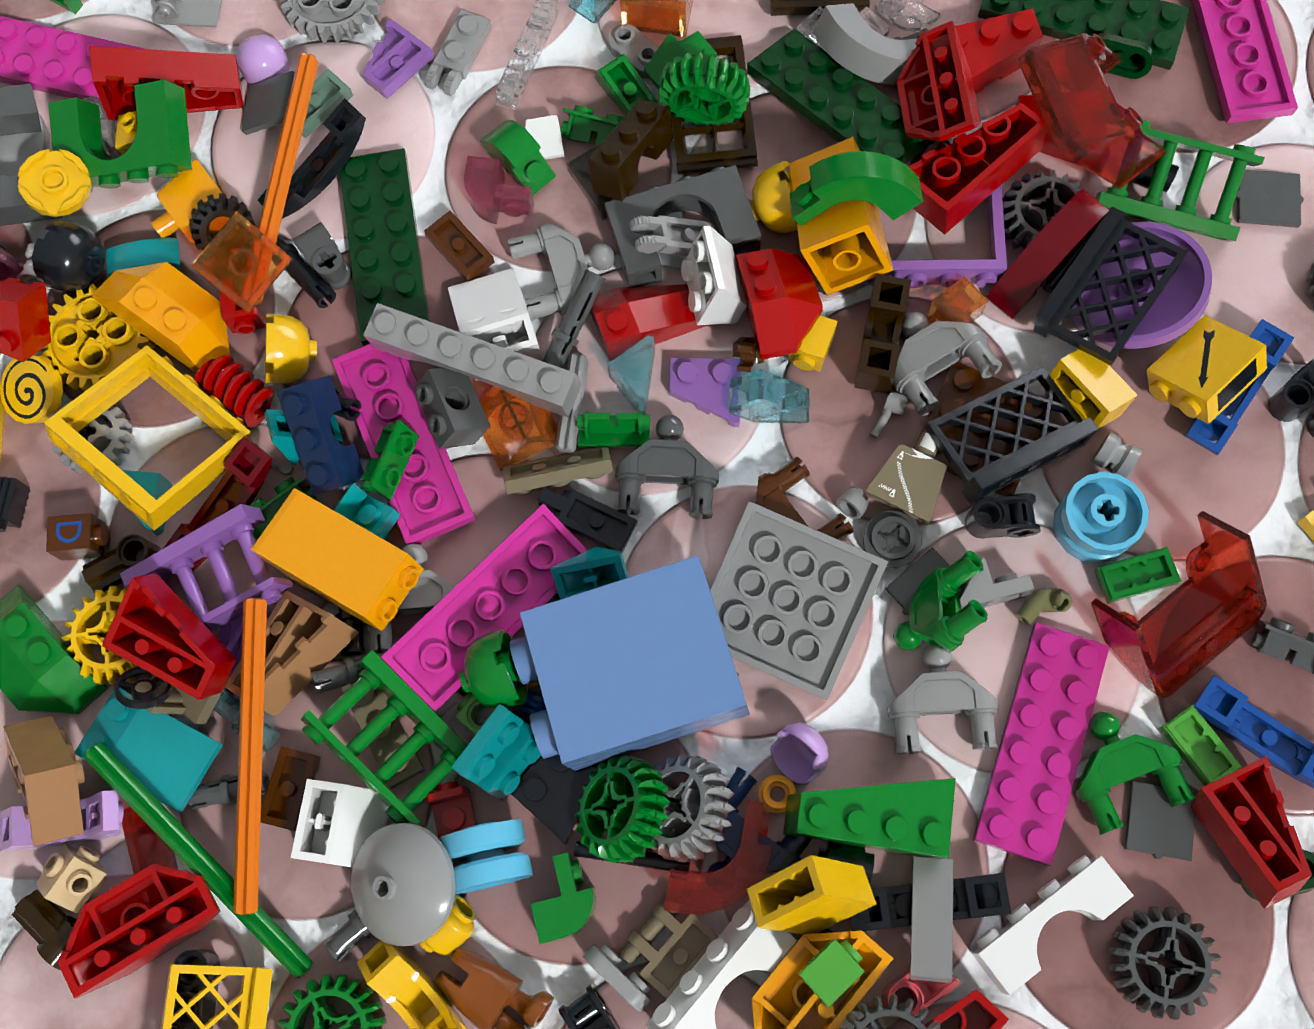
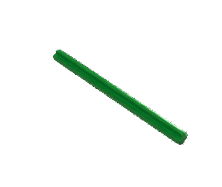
M95 743L84 753V759L195 874L204 877L209 889L295 978L302 977L311 968L312 960L259 905L257 912L253 914L240 915L234 913V879L103 743Z

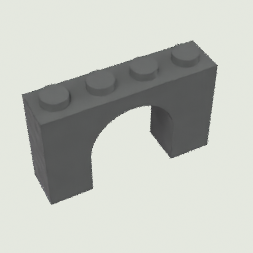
M32 85L0 87V136L42 132ZM0 174V226L63 218V216L41 215L31 209L19 193L18 175Z
M736 165L716 167L709 171V173L696 177L686 176L680 178L675 183L665 186H651L643 192L626 196L623 201L612 199L604 203L606 219L629 287L645 286L662 281V265L657 251L648 254L636 250V239L646 235L652 236L653 233L643 235L635 234V232L631 231L629 222L637 216L657 217L658 215L667 216L678 211H693L705 216L713 223L717 232L732 244L735 255L760 251L761 233Z

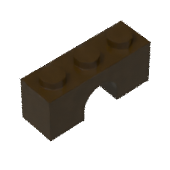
M643 99L636 103L588 158L594 193L619 201L625 199L640 181L638 167L641 156L657 160L673 141L670 107Z
M876 274L869 301L854 388L890 393L896 373L900 349L899 339L907 309L911 280Z

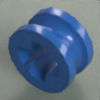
M528 693L527 701L524 702L523 706H519L517 711L530 717V714L546 709L544 698Z

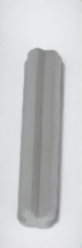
M571 354L568 357L567 370L576 373L581 383V388L569 417L559 416L555 447L560 453L569 454L574 453L576 450L579 431L577 428V415L581 414L589 363L583 354Z

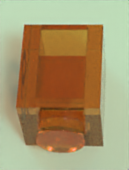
M963 276L932 301L927 315L931 324L936 321L971 324L982 315L988 300Z

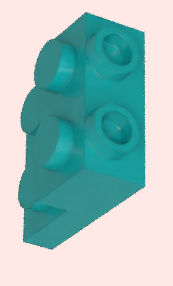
M499 704L451 768L462 777L480 786L488 794L502 801L505 796L510 795L518 787L522 773L529 764L537 761L541 754L531 725Z

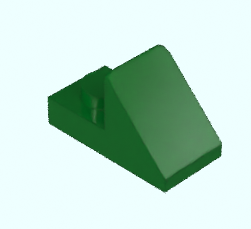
M699 31L694 32L680 42L670 33L645 66L644 73L658 88L662 70L665 69L666 63L673 62L674 57L683 58L685 53L697 56L700 52L704 56H710L713 53L714 57L717 58V52Z

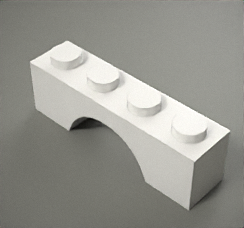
M1086 855L1080 857L1067 868L1070 872L1069 876L1060 883L1053 879L1037 892L1040 897L1039 900L1030 907L1026 903L1021 904L1011 914L1006 916L1010 923L999 931L993 927L976 940L979 947L971 954L1001 993L1011 995L1041 971L1037 956V942L1043 926L1050 918L1063 911H1074L1091 920H1104L1134 896L1102 856L1090 859Z
M749 899L734 914L732 921L719 937L709 944L705 954L695 966L682 977L680 984L667 1000L656 1008L653 1017L646 1025L649 1029H717L715 1009L724 988L734 978L747 971L764 970L773 972L797 940L789 932L758 928Z

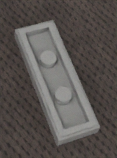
M913 856L910 980L952 983L953 859Z

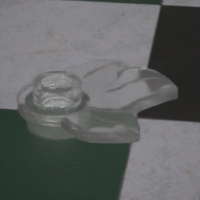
M876 0L875 10L886 20H891L896 27L908 32L921 31V27L935 23L941 15L939 12L925 6L922 3L923 0Z

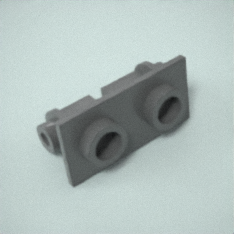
M1272 617L1270 623L1259 618L1256 622L1264 627L1263 632L1256 631L1251 640V645L1256 647L1257 652L1284 661L1289 649L1295 650L1290 664L1314 674V632L1309 631L1307 637L1293 632L1295 626L1281 619Z

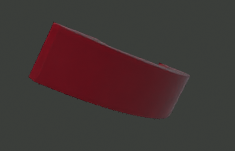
M1081 189L1028 244L986 298L1013 320L1083 238L1086 239L1103 220L1109 209L1084 189Z
M243 436L223 464L228 469L191 522L189 524L181 523L164 548L240 504L250 506L267 477L273 458L248 437ZM203 557L194 562V567L192 568V571L198 568L207 559V557Z

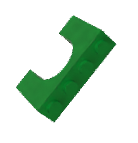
M166 80L134 85L137 111L136 136L130 148L123 155L112 160L107 155L102 142L99 105L78 97L50 102L48 105L52 150H67L78 156L90 173L92 188L121 187V182L127 181L130 183L149 182V177L155 176L159 178L178 177V172L192 170L185 88Z

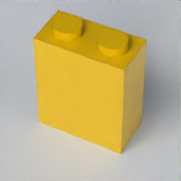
M810 855L747 888L758 928L797 934L819 933L876 905L863 866Z

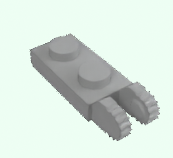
M460 10L433 61L434 63L431 64L425 78V86L434 90L438 86L443 74L447 73L448 76L444 82L443 93L449 96L455 94L461 81L466 79L491 31L490 19Z
M661 215L657 217L637 216L629 222L631 231L635 232V234L644 235L654 232L653 236H642L635 241L636 250L648 254L659 251V253L688 256L692 243L696 241L703 226H711L713 228L711 222Z

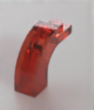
M748 800L740 847L729 864L721 869L710 872H700L679 867L671 868L664 910L683 914L712 913L733 905L748 894L747 888L757 884L763 876L774 848L772 844L759 842L760 835H768L771 812L764 811L765 802Z

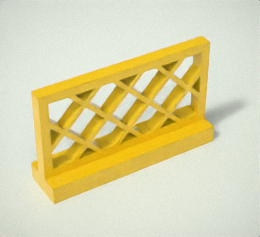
M170 964L161 1029H171L172 1023L185 1012L199 1029H210L226 1013L236 1023V1029H265L273 969L256 966ZM179 973L196 974L205 985L187 1003L176 992ZM203 974H213L218 976H216L211 982H209ZM227 975H241L240 993L227 1004L215 990L214 986ZM210 992L223 1008L203 1025L190 1008L206 993ZM176 999L181 1008L173 1014ZM239 1003L238 1013L236 1015L233 1012L232 1008Z

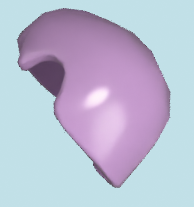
M266 34L251 36L242 42L237 49V65L250 85L284 74L289 70L290 62L283 46L277 39Z
M800 722L786 725L785 728L776 734L778 739L771 746L770 752L776 766L785 777L796 784L807 785L824 771L829 757L828 747L824 738L815 728Z

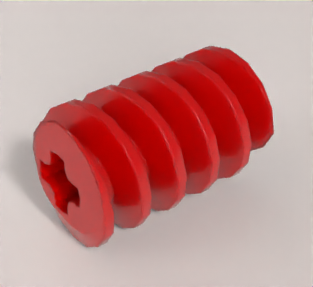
M229 354L223 355L218 359L208 360L199 368L194 380L200 388L204 389V392L218 398L229 412L243 419L245 425L249 428L256 427L265 419L264 414L266 409L271 407L274 390L270 387L264 388L262 380L254 379V374L250 371H244V366L239 362L234 363V358Z

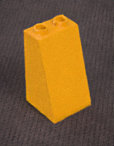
M854 137L789 163L792 192L799 185L810 180L809 167L833 155L860 151ZM860 200L845 201L828 208L802 226L797 223L800 251L827 295L875 278L876 274L883 275L893 271L876 205Z
M295 488L251 548L255 554L284 577L291 580V582L382 632L389 621L395 617L399 606L409 591L415 587L419 576L424 570L408 553Z

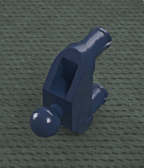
M740 767L736 768L726 787L734 793L728 800V804H731L736 810L727 814V820L732 826L723 828L722 834L725 840L715 841L717 850L725 855L726 858L723 861L713 863L706 872L708 886L718 893H725L734 887L737 880L736 869L738 867L748 874L779 872L802 860L800 855L812 840L785 835L781 842L776 841L775 843L738 814V806L757 783V780L749 774L743 784L738 787V784L746 775V771Z

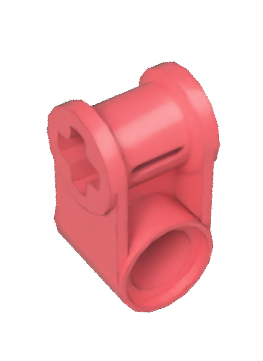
M909 965L906 971L883 989L881 995L882 1005L884 1008H890V995L903 987L909 991L911 999L914 1000V1006L910 1013L917 1016L922 1008H927L953 991L961 982L957 976L952 977V983L910 980Z

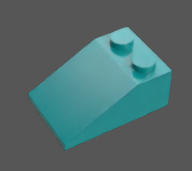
M121 688L119 689L120 693L124 697L131 699L128 695H126V691H124ZM113 690L76 748L75 754L84 759V753L97 742L103 743L159 802L182 813L223 744L171 714H153L146 709L126 707L116 699L115 690Z

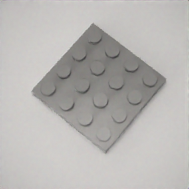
M749 501L710 589L732 658L828 700L888 561Z

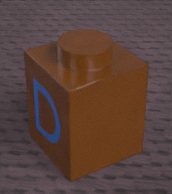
M92 513L48 517L46 552L62 561L98 558L105 554V545L109 543V530L106 523Z

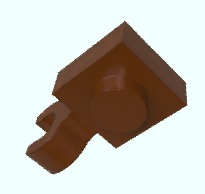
M740 337L733 343V357H740L737 371L753 372L755 364L765 362V359L761 360L754 337Z

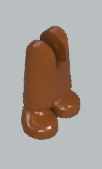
M459 947L455 949L450 959L469 974L464 983L462 984L458 979L442 970L434 980L438 988L452 1004L478 1029H530L505 1013V1006L512 1007L528 1025L536 1028L554 1001V997L547 991L539 992L534 996L520 991L523 980L492 961Z

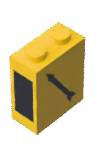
M1204 315L1147 369L1149 392L1161 402L1166 401L1179 408L1188 417H1196L1210 424L1267 369L1266 344Z

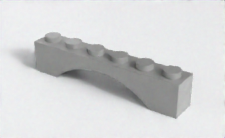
M379 303L376 304L363 334L375 349L406 360L428 363L467 375L515 395L534 406L567 418L581 388V383L574 372Z

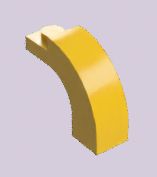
M380 940L357 962L367 985L393 1007L410 1029H467L465 1023L441 990L400 946L390 945Z

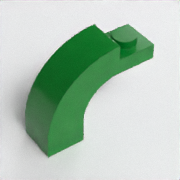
M866 151L841 153L816 162L809 167L810 180L799 185L790 193L792 219L800 226L828 208L845 201L860 200L870 202L878 206L892 220L897 219L923 203L919 176L906 164L888 155Z

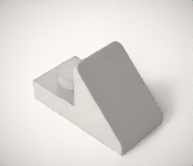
M982 557L981 561L984 570L968 580L959 597V609L966 606L972 599L978 601L986 608L1025 598L1034 590L1030 575L1017 577L1016 573H1009L997 577L995 584H993L985 557Z

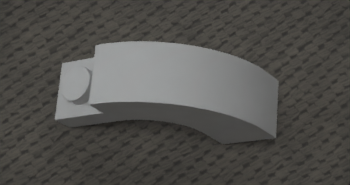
M854 3L825 6L813 30L825 51L841 66L867 80L889 85H897L899 75L908 57L916 48L915 43L917 39L896 40L879 34L864 21Z

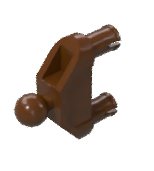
M795 457L775 473L771 474L768 472L758 477L756 504L808 526L785 496L786 490L810 476L806 465L800 466L803 461L799 457ZM841 513L818 529V531L838 540H842L854 532L849 521L846 524L844 523L846 517Z

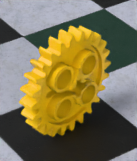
M90 284L89 293L85 294L81 289L76 290L77 297L74 299L67 294L63 295L66 302L63 307L55 303L52 305L57 314L55 316L49 315L51 342L43 348L45 351L40 354L53 362L50 364L54 369H58L62 377V383H66L73 390H77L80 387L86 391L146 345L151 349L155 347L147 337L92 298V294L98 289L94 284ZM97 313H100L98 317L93 319ZM126 331L122 337L117 338L120 333ZM77 338L73 344L69 345L73 339ZM99 357H102L100 362L94 364Z

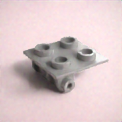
M157 0L153 23L217 28L222 0Z

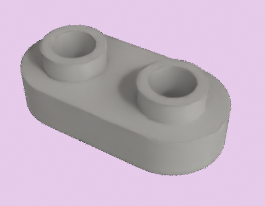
M621 24L614 27L608 37L609 49L612 55L617 58L624 53L642 79H649L644 73V68L650 59H644V57L653 56L659 46L632 25Z
M593 944L583 955L588 964L638 1012L641 1013L651 1002L647 995L651 989L650 986L635 972L630 976L623 972L617 966L622 959L609 946L604 944L599 949Z

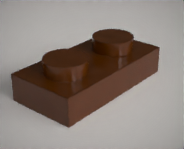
M451 211L424 230L426 238L467 282L475 279L495 263L493 256Z
M281 746L261 807V823L296 831L307 779L314 780L321 757Z

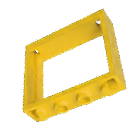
M148 345L44 422L50 442L154 531L228 470L223 464L243 436L251 440V431L244 426L243 419L240 417L234 418L230 415L218 398L213 395H206L200 390L198 383L190 375H182L174 368L172 361L167 356L162 358ZM149 377L227 441L157 500L78 433Z

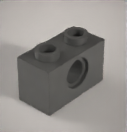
M446 368L428 369L415 385L416 399L423 409L428 421L429 430L434 436L439 449L474 445L491 427L469 376Z

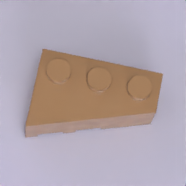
M286 590L266 622L264 711L276 717L312 681L311 671L322 670L359 632L332 614ZM241 661L224 686L239 697Z
M52 716L3 726L8 762L17 792H22L26 802V806H23L25 819H29L33 846L84 834L78 784L85 781L80 759L76 760L72 743L68 744L64 727L58 728Z

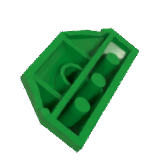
M16 585L0 599V689L19 711L80 714L108 688L105 684L99 685L94 683L92 674H89L87 678H83L84 676L80 675L82 664L76 662L73 659L75 655L66 650L71 644L63 642L61 632L20 585Z

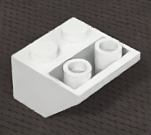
M703 226L696 241H693L686 260H683L681 265V275L683 280L687 281L689 289V309L691 312H694L697 325L736 324L746 309L747 303L733 246L711 226Z
M307 779L290 858L353 868L356 856L363 843L374 832L387 826L388 816L385 814V811L388 807L370 789Z

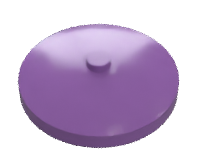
M1132 222V224L1186 249L1188 252L1125 345V349L1148 348L1171 341L1189 330L1206 310L1212 289L1210 261L1203 248L1192 237L1181 230L1154 222ZM1125 233L1119 240L1122 252L1140 248L1138 240ZM1164 252L1150 254L1154 268L1169 265L1174 257ZM1143 256L1125 259L1129 273L1147 269ZM1118 261L1103 264L1100 267L1103 279L1122 275ZM1150 277L1131 281L1136 295L1153 290ZM1125 283L1106 286L1110 300L1129 297ZM1099 288L1084 291L1081 295L1084 306L1103 302ZM1144 302L1138 303L1139 307H1141ZM1132 305L1112 308L1116 322L1132 320L1135 316ZM1106 310L1087 314L1091 328L1110 324ZM1080 315L1070 317L1079 330H1084ZM1125 329L1119 330L1121 335L1123 334ZM1113 332L1094 336V340L1112 347L1116 344Z

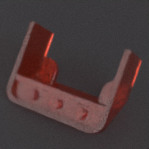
M1082 33L1029 48L1018 58V63L1051 139L1064 156L1121 189L1166 154L1164 147L1143 134L1140 128L1143 121L1139 114L1131 107L1125 109L1117 104L1104 75L1118 64L1121 59L1119 55L1106 47L1098 35L1093 34L1090 36Z
M1204 511L1197 515L1204 542L1192 549L1187 555L1186 572L1188 580L1140 620L1137 621L1128 612H1117L1097 598L1091 602L1104 641L1141 683L1161 698L1168 697L1176 692L1262 618L1267 606L1250 535Z

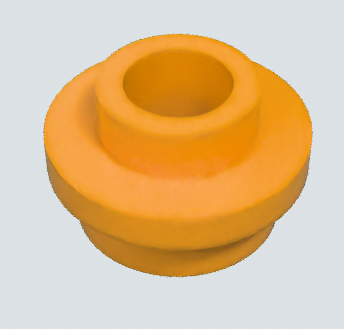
M771 775L761 783L758 790V798L765 810L773 814H782L786 812L787 796L797 792L795 785L789 778L783 775ZM777 787L783 790L784 799L782 801L776 802L771 799L770 791L773 788Z

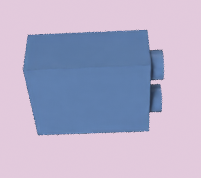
M699 555L520 612L526 636L511 640L510 650L522 684L525 685L537 680L540 684L546 709L530 714V722L537 747L544 759L559 754L561 763L576 771L599 762L607 761L610 757L623 756L750 715Z

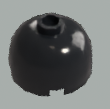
M64 220L50 223L45 228L49 232L44 240L38 238L34 245L32 263L35 275L42 278L47 287L56 290L76 292V290H84L90 287V284H94L100 277L104 268V248L100 240L89 229L79 224Z

